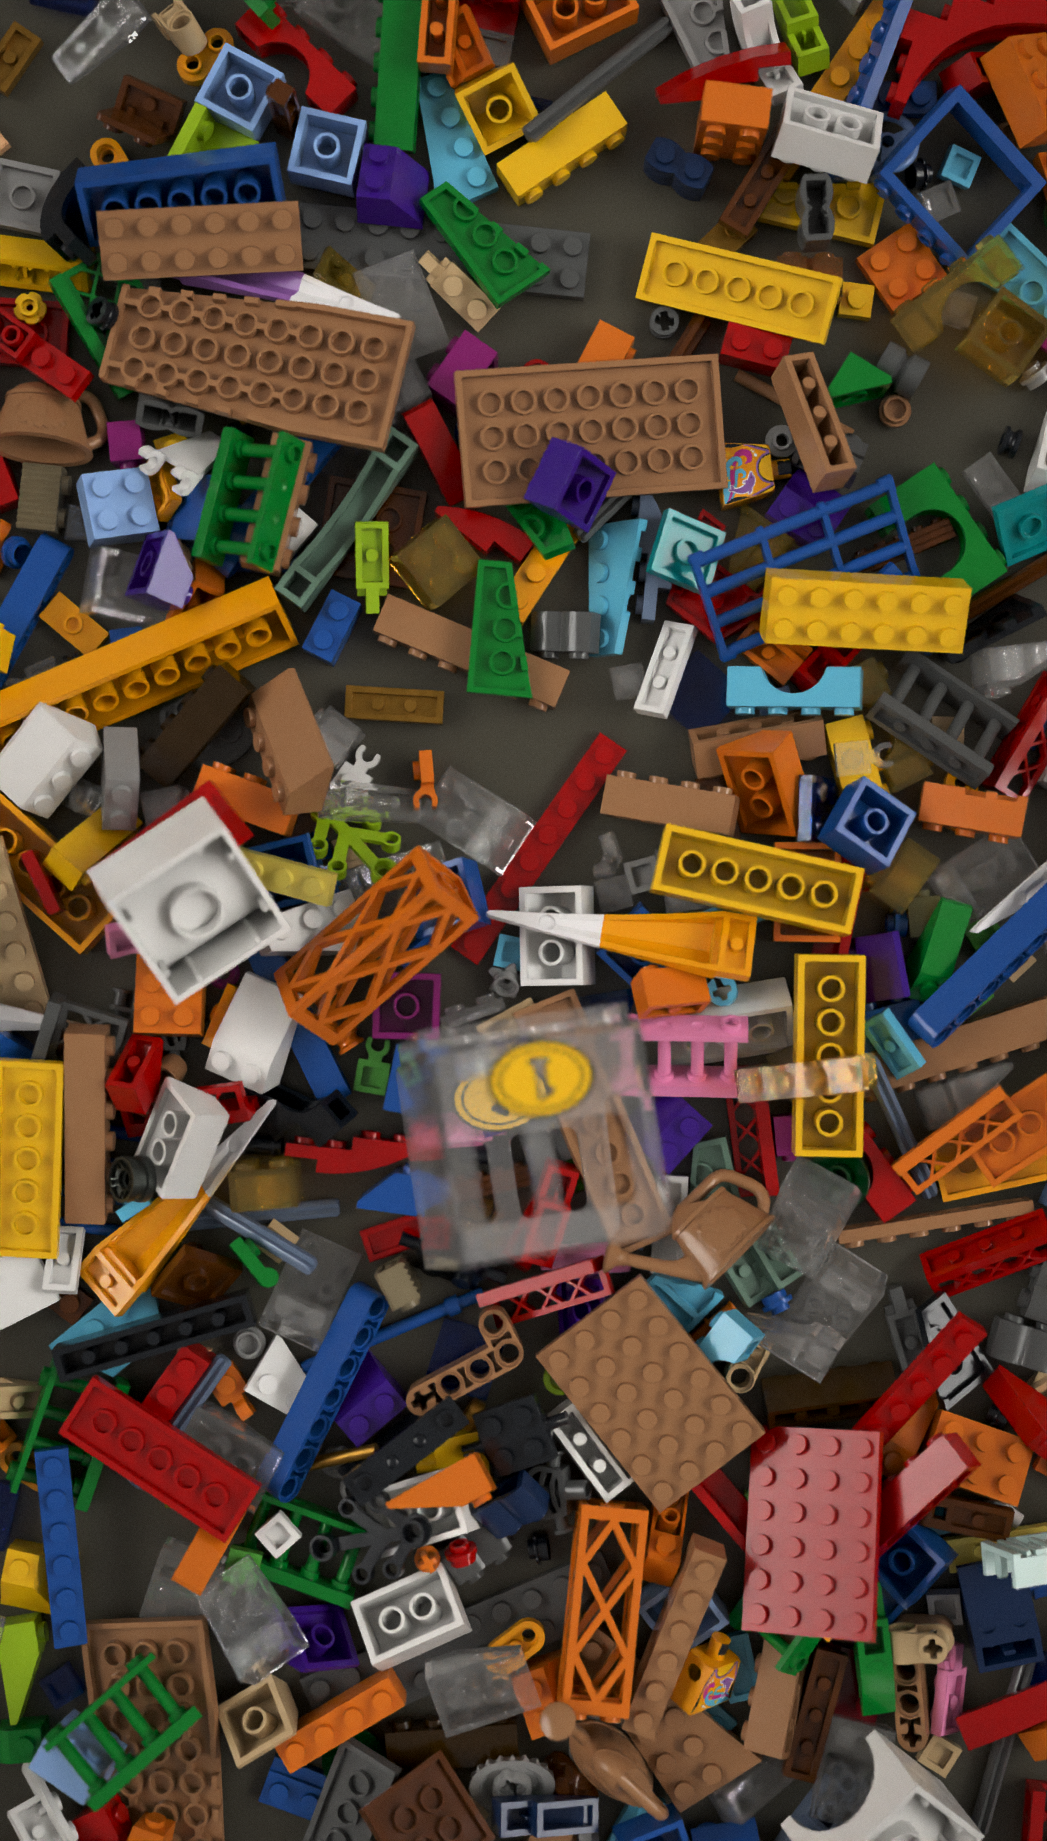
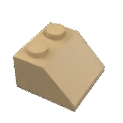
M271 1673L218 1705V1718L236 1767L239 1769L297 1734L299 1711L288 1683Z

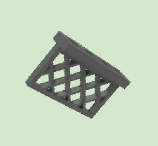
M54 992L47 1003L31 1059L63 1061L57 1048L59 1044L64 1042V1036L61 1037L63 1029L66 1030L69 1025L66 1018L70 1010L82 1014L87 1024H103L108 1022L120 1026L115 1037V1055L110 1056V1068H114L130 1019L67 1000V995Z

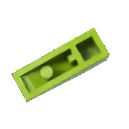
M41 1612L3 1617L0 1620V1664L10 1726L17 1725L25 1712L46 1642L49 1639L48 1625L46 1621L42 1622Z

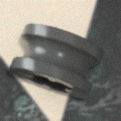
M667 306L655 309L651 314L649 322L652 335L662 340L674 336L679 325V317L676 311ZM663 315L667 316L668 322H673V326L668 325L665 331L661 330L660 324H655V320L660 321Z

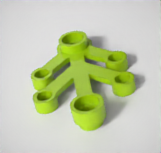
M326 795L322 811L310 812L312 820L317 823L314 837L311 839L317 860L325 858L328 854L326 838L329 828L331 827L338 834L333 858L327 864V870L338 873L337 881L343 880L347 876L346 858L349 848L370 869V877L374 884L396 865V862L392 859L378 858L365 844L381 845L382 850L390 854L398 852L401 848V836L397 832H379L382 825V816L379 812H363L342 808L338 799L330 795ZM345 821L361 823L363 829L349 827Z

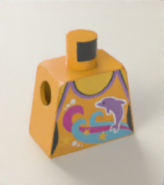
M725 443L728 488L718 490L721 511L771 497L775 492L774 480L792 477L790 459L771 461L770 447L766 444Z
M713 1632L709 1642L691 1648L670 1699L689 1716L726 1702L731 1697L741 1661L729 1649L731 1639L725 1633Z

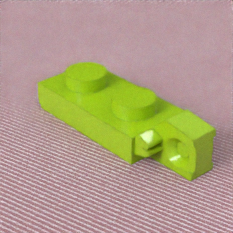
M354 521L355 588L357 589V596H365L366 614H380L379 596H387V589H389L388 521Z

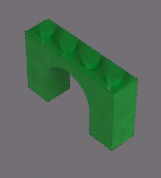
M934 462L896 487L898 501L905 523L913 518L925 515L941 517L942 519L949 518L959 540V556L954 567L941 577L964 579L972 588V596L1008 571L1005 567L1007 562L1003 554L997 548L993 550L987 541L988 533L979 521L975 522L968 513L970 507L961 494L956 495L950 486L952 481L946 470L942 467L938 468ZM887 495L871 504L864 511L868 519L891 510ZM895 523L877 530L882 539L896 530Z

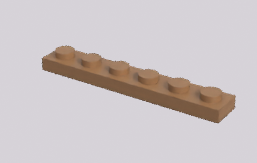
M1023 1196L893 1217L885 1224L881 1220L833 1227L835 1241L839 1244H844L845 1248H856L864 1246V1240L877 1239V1243H887L897 1240L896 1235L909 1233L910 1238L927 1236L929 1235L928 1230L941 1228L942 1232H955L961 1230V1225L973 1223L974 1227H986L993 1225L994 1219L1006 1218V1221L1032 1212L1034 1211V1204L1032 1199Z

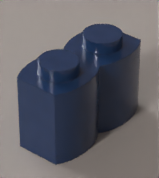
M665 137L655 138L645 156L643 172L649 179L660 185L672 186L677 194L690 201L701 200L711 182L714 167L707 159L695 153H685L680 145Z
M523 1469L511 1473L499 1484H495L497 1489L490 1492L492 1499L477 1508L472 1506L471 1515L496 1539H501L508 1535L516 1534L522 1525L540 1521L547 1513L550 1494Z

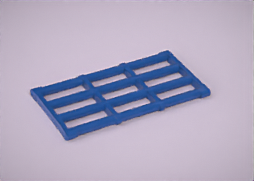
M891 474L877 478L875 483L828 502H818L813 508L764 528L762 526L756 527L754 532L703 552L700 550L687 555L691 571H693L717 645L719 659L722 663L737 658V655L765 644L761 635L757 632L726 645L720 629L761 612L763 597L718 615L715 613L711 598L765 576L766 568L783 569L829 550L834 568L827 571L857 573L903 554L908 569L903 575L920 576ZM886 493L890 511L834 533L829 515ZM820 519L825 535L824 538L773 558L768 540ZM895 523L899 537L898 542L843 564L838 546ZM759 544L764 562L706 585L701 567Z

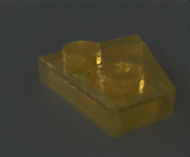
M744 503L741 507L735 539L754 532L756 527L762 526L764 528L773 523ZM784 533L768 540L773 558L787 553L795 543L794 539ZM759 544L733 554L728 571L731 574H735L764 562ZM765 576L748 582L745 585L756 592L764 583Z

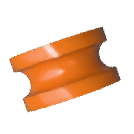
M357 1027L335 1044L339 1047L338 1054L340 1056L364 1041L363 1037L357 1035Z

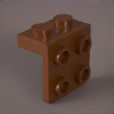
M126 74L123 76L115 106L99 110L96 119L104 122L103 127L118 134H122L124 131L134 136V142L152 148L153 145H162L165 142L176 139L188 101Z

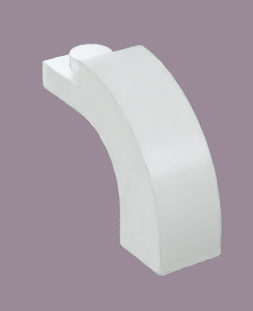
M729 0L741 50L780 43L774 21L772 0ZM791 65L758 68V82H755L758 87L773 88L771 101L773 106L784 103L788 86L804 90L802 81Z

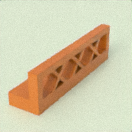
M998 1083L892 1163V1167L900 1177L902 1176L915 1194L918 1195L1024 1115ZM1001 1101H1004L1014 1113L1003 1122L989 1120L990 1110ZM985 1114V1119H978ZM973 1122L984 1124L983 1137L977 1142L962 1140L963 1130ZM988 1125L997 1126L989 1133H987ZM959 1133L958 1139H952ZM946 1142L958 1144L956 1157L950 1162L935 1160L937 1149ZM961 1145H969V1146H970L969 1148H967L966 1150H964L962 1153H960V1152H961ZM932 1154V1159H926V1157ZM920 1162L931 1164L930 1176L918 1185L908 1171ZM935 1165H942V1166H943L942 1168H940L938 1171H936V1172L934 1173V1167H935Z

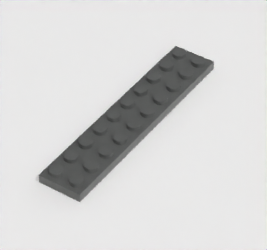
M299 202L303 272L431 285L426 280L430 273L418 262L425 252L429 250L440 261L445 257L451 261L454 260L475 281L427 215H424L423 229L358 223L357 208ZM497 223L503 228V233L516 244L519 242L529 250L528 254L539 263L543 262L551 269L549 275L519 295L584 301L591 233Z
M599 1548L588 1562V1566L601 1592L612 1577L602 1550ZM570 1561L464 1605L463 1607L472 1632L393 1666L392 1668L407 1691L405 1706L490 1670L485 1658L488 1644L522 1618L531 1617L541 1622L545 1630L543 1647L563 1638ZM584 1575L579 1621L595 1600ZM617 1586L614 1587V1589L611 1591V1593H610V1594L608 1595V1597L606 1598L605 1602L608 1600V1598L610 1597V1595L613 1593V1591L616 1589ZM622 1597L618 1599L610 1610L612 1617L623 1613L624 1602ZM600 1609L597 1610L595 1615L592 1617V1619L589 1621V1623L584 1629H586L589 1626V1624L600 1611ZM526 1629L522 1633L526 1638H532L535 1635L531 1629ZM366 1648L356 1651L360 1665L356 1668L307 1672L300 1675V1683L312 1710L379 1671L372 1666ZM500 1649L496 1652L500 1658L508 1656V1652L505 1649Z

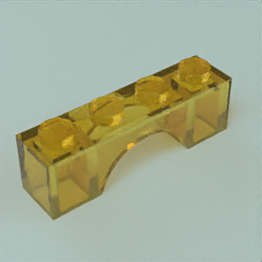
M990 234L975 245L977 252L967 260L964 256L957 259L947 268L950 272L940 281L937 277L932 279L921 288L923 295L914 302L910 299L906 300L894 310L896 316L890 321L912 352L918 353L944 332L942 324L943 307L948 297L957 288L967 283L982 282L995 289H1000L1025 269V266L1002 235L998 234L996 237H993Z
M873 656L853 666L861 667L864 671L863 707L870 709L883 692L890 696L892 695L893 691L891 692L886 682L889 679V675L881 661L876 662ZM890 734L889 748L881 761L883 768L881 772L892 793H896L932 775L933 772L930 767L934 765L931 760Z
M874 1052L796 1063L778 1062L751 1065L734 1070L739 1103L865 1091L878 1086Z

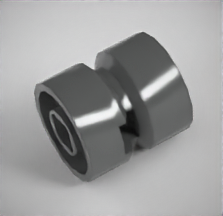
M890 340L875 367L891 376V385L893 386L894 393L910 400L931 362L917 354L908 356L906 348Z

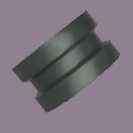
M143 1155L117 1157L112 1163L109 1172V1185L113 1198L119 1203H130L132 1201L138 1203L147 1202L152 1198L157 1183L156 1169L153 1161L148 1156Z

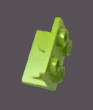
M195 102L167 156L260 143L216 122L207 107Z

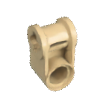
M173 0V3L159 14L154 12L151 15L153 22L168 41L170 40L183 55L193 56L205 48L207 37L193 13L182 0Z
M762 1339L757 1346L758 1349L755 1348L746 1361L736 1364L726 1362L722 1374L736 1393H746L753 1388L762 1366L770 1355L774 1343L773 1339ZM742 1368L747 1371V1377L741 1384L731 1382V1374L734 1370Z
M898 1622L889 1625L893 1664L896 1665L939 1664L946 1659L948 1652L954 1645L955 1638L953 1632L944 1624Z

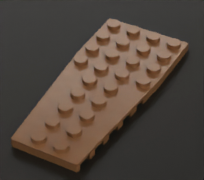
M129 284L122 285L117 303L119 316L114 326L110 329L99 370V377L104 383L274 431H286L294 436L385 453L416 329L414 321L317 303L278 299L274 303L260 301L259 297L244 296V299L227 298L226 294L220 293L206 296L196 295L190 290H181V293L162 291L161 287L149 286L148 290L131 288Z
M207 1615L86 1620L88 1644H83L81 1647L89 1705L129 1671L125 1665L137 1654L142 1652L146 1656L149 1652H152L156 1658L147 1666L179 1706L184 1705L187 1709L189 1706L194 1705L202 1715L197 1722L118 1792L122 1803L128 1808L132 1827L145 1812H158L166 1818L176 1821L172 1841H225L219 1709ZM137 1675L121 1688L153 1730L157 1728L161 1732L170 1724V1721L167 1719L169 1717L168 1713ZM110 1698L94 1712L108 1731L115 1733L121 1741L128 1745L125 1750L127 1754L130 1752L134 1757L144 1748L141 1744L143 1740Z

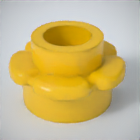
M36 292L20 294L15 300L16 307L14 308V314L18 320L25 321L29 325L40 322L47 311V306L42 301V296ZM29 305L33 306L31 311L27 310Z

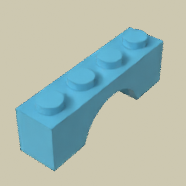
M727 666L726 706L730 709H735V715H755V710H768V715L785 716L788 715V710H801V715L820 716L821 710H834L835 716H854V710L862 711L864 671L861 667H827L820 681L812 688L799 693H787L771 685L765 670L761 666Z
M737 1309L717 1313L709 1323L711 1330L705 1337H700L696 1344L712 1364L717 1360L736 1364L749 1358L765 1334Z

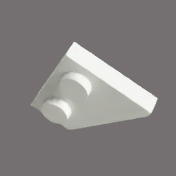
M277 1334L274 1335L243 1390L287 1415L306 1375L282 1337Z

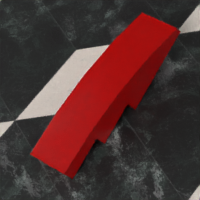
M785 42L750 47L722 55L690 68L655 88V95L660 104L701 101L706 80L735 84L758 82V68L791 65V50Z

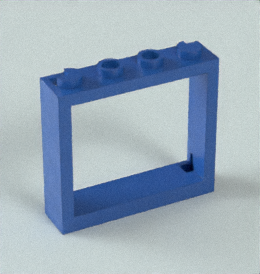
M961 85L947 90L869 176V179L879 190L877 194L883 199H888L894 205L896 215L903 222L910 223L918 232V239L925 246L932 247L940 256V263L947 265L955 273L968 270L1047 183ZM948 112L954 116L1020 190L1017 197L966 252L963 251L893 174Z

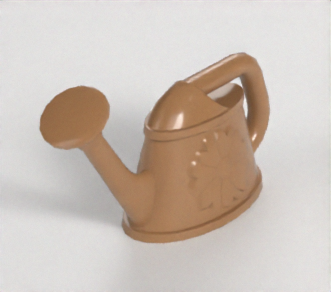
M39 381L25 382L15 386L6 392L5 402L0 411V456L22 463L29 462L63 467L79 466L90 462L93 459L92 450L102 447L108 440L106 422L109 421L102 403L96 395L87 390L74 403L59 391H55L47 384ZM81 402L88 405L97 426L96 434L87 438L81 414Z
M716 1170L709 1174L677 1205L672 1215L671 1237L674 1241H677L685 1254L682 1258L663 1260L631 1254L620 1248L614 1237H610L603 1258V1273L609 1272L614 1267L630 1266L695 1282H702V1287L706 1290L747 1252L776 1219L775 1215L769 1214L771 1202L768 1191L754 1178L734 1170ZM728 1182L753 1193L757 1199V1207L726 1191L727 1189L723 1186L706 1200H701L719 1183Z
M563 1702L550 1703L544 1708L540 1716L542 1732L553 1741H562L569 1737V1747L574 1762L593 1786L615 1800L634 1807H643L658 1821H664L668 1818V1808L652 1792L654 1782L652 1770L628 1735L613 1725L600 1720L587 1719L576 1724L575 1712L569 1705Z

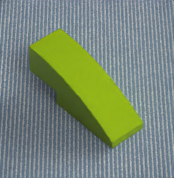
M772 0L780 32L784 42L791 50V61L798 77L830 68V48L819 27V15L812 0Z

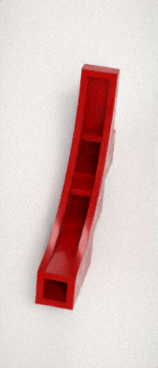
M953 0L951 5L944 4L940 18L910 9L893 55L899 56L895 73L900 74L898 83L891 82L885 99L886 102L891 103L887 116L899 120L909 97L920 82L939 64L961 51L985 43L1003 41L1009 36L1047 33V0H986V2L981 0Z

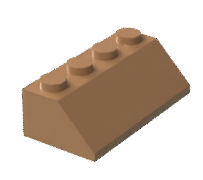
M288 668L251 694L248 708L244 709V723L247 728L251 729L254 749L261 755L263 773L271 781L273 799L275 802H279L283 815L322 811L334 764L295 668Z

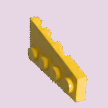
M847 181L846 184H832L833 198L829 206L835 220L832 239L872 248L875 243L885 199L877 194L879 190L873 183L864 184L857 181ZM781 182L758 222L797 231L800 218L796 211L795 198L800 184H797V182Z

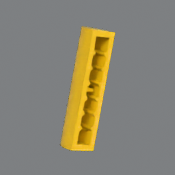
M0 235V286L52 292L48 285L49 279L83 262L79 258L75 262L71 259L67 262L45 240ZM89 246V248H90V249L95 253V255H96L95 247H90V246ZM95 264L87 269L95 271ZM80 272L70 278L78 291L90 294L94 280L93 275Z

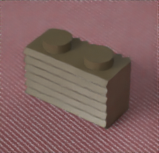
M23 462L16 528L24 533H47L51 536H61V528H66L68 524V509L64 508L65 495L70 496L72 477L67 476L68 471L63 466Z
M406 1253L378 1266L374 1275L392 1311L400 1308L402 1312H405L420 1303L419 1299L421 1298L420 1293L423 1283L419 1282L420 1277L416 1276L417 1271L413 1270L414 1266L410 1265L411 1260L407 1259L408 1254Z

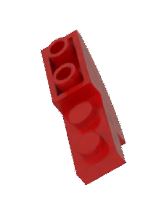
M0 308V351L52 389L59 391L76 403L95 376L42 339L35 331Z
M362 1129L361 1135L355 1134L353 1136L352 1147L346 1146L347 1141L329 1139L327 1144H323L319 1148L309 1136L295 1135L294 1140L286 1142L284 1156L317 1159L316 1173H355L380 1168L402 1160L417 1152L419 1144L417 1141H413V1135L394 1133L393 1138L380 1137V1131Z

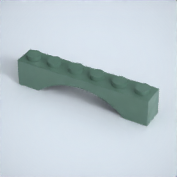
M391 426L385 453L372 451L356 481L331 518L306 549L293 561L274 588L278 595L306 613L354 546V521H372L420 454L418 444Z

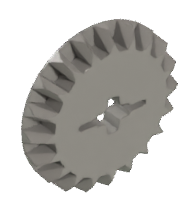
M513 1754L510 1757L499 1755L497 1760L487 1759L486 1764L477 1765L476 1771L471 1772V1779L469 1780V1791L472 1798L481 1806L490 1810L491 1797L553 1794L555 1790L553 1771L548 1769L546 1763H540L538 1758L528 1759L526 1755L521 1757H515Z

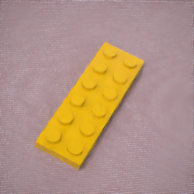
M652 232L635 298L825 346L843 279L825 273Z
M0 1057V1256L57 1259L59 1256L64 1135V1061Z

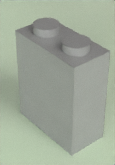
M103 726V751L100 772L102 830L136 831L140 786L137 728Z

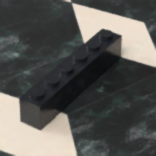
M248 1287L57 1343L51 1350L60 1383L254 1327L258 1318Z

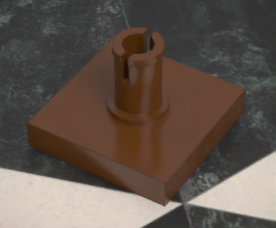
M189 1242L182 1246L150 1286L151 1296L185 1306L221 1296L243 1272L242 1263L232 1258L205 1251L200 1243L197 1245L196 1242Z

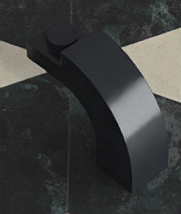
M76 157L61 173L47 195L41 212L40 230L45 242L67 262L70 259L75 262L79 258L89 267L98 257L83 239L84 222L74 182L77 169L87 166Z

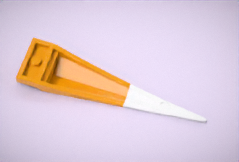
M489 910L486 912V916L490 919L714 979L716 976L748 982L751 976L757 925L756 916L728 911L667 914H564Z
M268 1100L255 1112L250 1121L244 1122L216 1148V1153L211 1160L204 1182L196 1198L162 1199L160 1196L157 1197L149 1206L97 1244L82 1261L80 1276L115 1317L123 1316L141 1293L149 1289L274 1108L277 1100Z

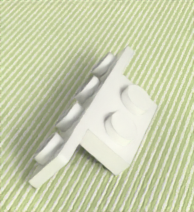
M23 1763L22 1773L35 1796L12 1808L7 1813V1817L20 1841H77L79 1839L77 1829L72 1821L65 1820L61 1812L63 1806L55 1791L51 1793L45 1783L46 1780L28 1768L30 1763Z

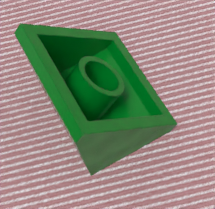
M850 352L828 387V392L834 408L839 409L881 399L891 386L892 378L887 373Z

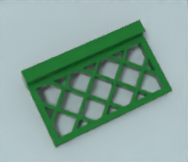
M99 252L96 254L98 258L89 266L91 267L98 263L96 271L87 269L89 267L82 262L66 272L49 279L48 285L100 370L110 329L106 331V336L104 337L100 329L88 323L86 319L88 308L81 298L90 299L89 306L96 297H99L95 296L98 278H103V273L100 272L102 264ZM80 272L95 276L91 294L78 291L70 278ZM131 279V281L111 280L117 282L118 285L114 301L107 300L117 305L122 284H129L130 287L138 289L145 288L139 279ZM108 384L118 402L135 392Z

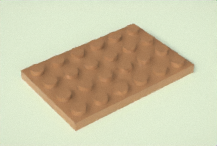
M641 1273L536 1353L538 1361L659 1513L765 1434L763 1426Z

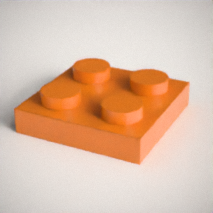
M910 223L902 226L855 260V263L870 285H875L874 291L891 315L947 276L931 250L918 239V232Z

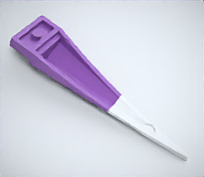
M301 271L170 277L180 280L182 285L249 297H259L272 301L278 299L317 303L401 319L398 313L346 293Z

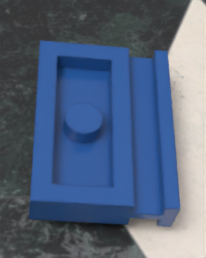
M276 1752L258 1801L311 1820L326 1781L323 1769L307 1764L290 1774Z

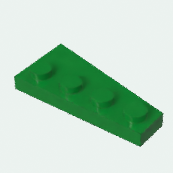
M447 181L420 198L419 205L496 309H499L549 275L551 270L543 262L539 263L528 254L529 250L519 242L516 244L503 233V228L494 221L490 222L479 212L477 206Z
M532 504L505 505L544 560L576 549L567 523L541 511Z
M478 559L466 693L525 699L533 698L512 562Z

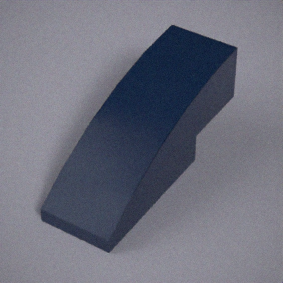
M561 1794L491 1797V1830L500 1838L527 1835L545 1838L599 1832V1797Z

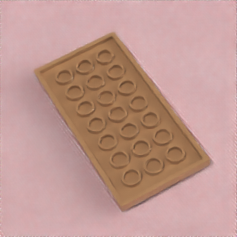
M718 353L453 372L465 508L531 504L524 499V495L552 437L583 446L616 472L605 498L728 488Z

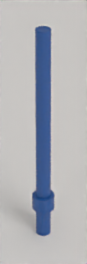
M482 1287L460 1296L454 1294L444 1298V1302L379 1329L370 1347L446 1315L453 1317L462 1313L463 1308L478 1303L475 1295L483 1292ZM316 1356L300 1362L305 1374L308 1373Z

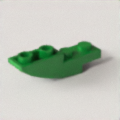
M879 1580L876 1643L854 1641L853 1648L862 1716L896 1712L888 1618L885 1616L881 1582Z

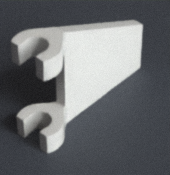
M208 431L200 436L191 437L159 450L145 445L138 449L139 455L149 460L147 463L139 465V470L150 476L156 474L165 462L175 466L171 470L172 475L182 480L179 484L172 486V491L180 496H186L193 491L199 481L214 467L221 437Z

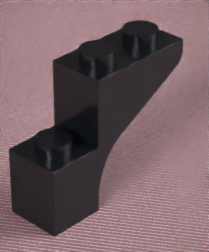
M282 1084L277 1085L264 1094H259L244 1087L247 1096L257 1095L260 1105L259 1109L268 1100H277L276 1105L262 1124L263 1128L275 1141L280 1139L298 1123L320 1148L359 1114L338 1089L325 1097L310 1098Z

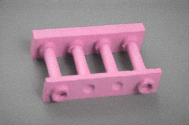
M634 1013L615 1014L613 1040L624 1041L625 1064H616L614 1085L619 1096L747 1098V1067L737 1066L738 1043H748V1016L678 1015L638 1019V1014ZM638 1041H658V1065L638 1064ZM671 1041L691 1042V1065H671ZM704 1042H724V1066H704Z

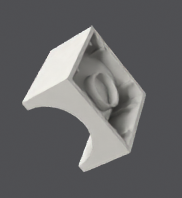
M203 796L87 871L104 903L176 1005L291 930V927L225 825Z
M875 1729L865 1738L873 1754L874 1778L870 1793L861 1809L843 1825L827 1831L810 1830L791 1816L781 1824V1827L791 1841H981L985 1837L940 1779Z

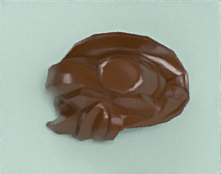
M553 1751L544 1758L543 1763H546L548 1769L553 1771L555 1779L553 1794L597 1796L600 1799L596 1787L580 1773L575 1764L563 1752Z

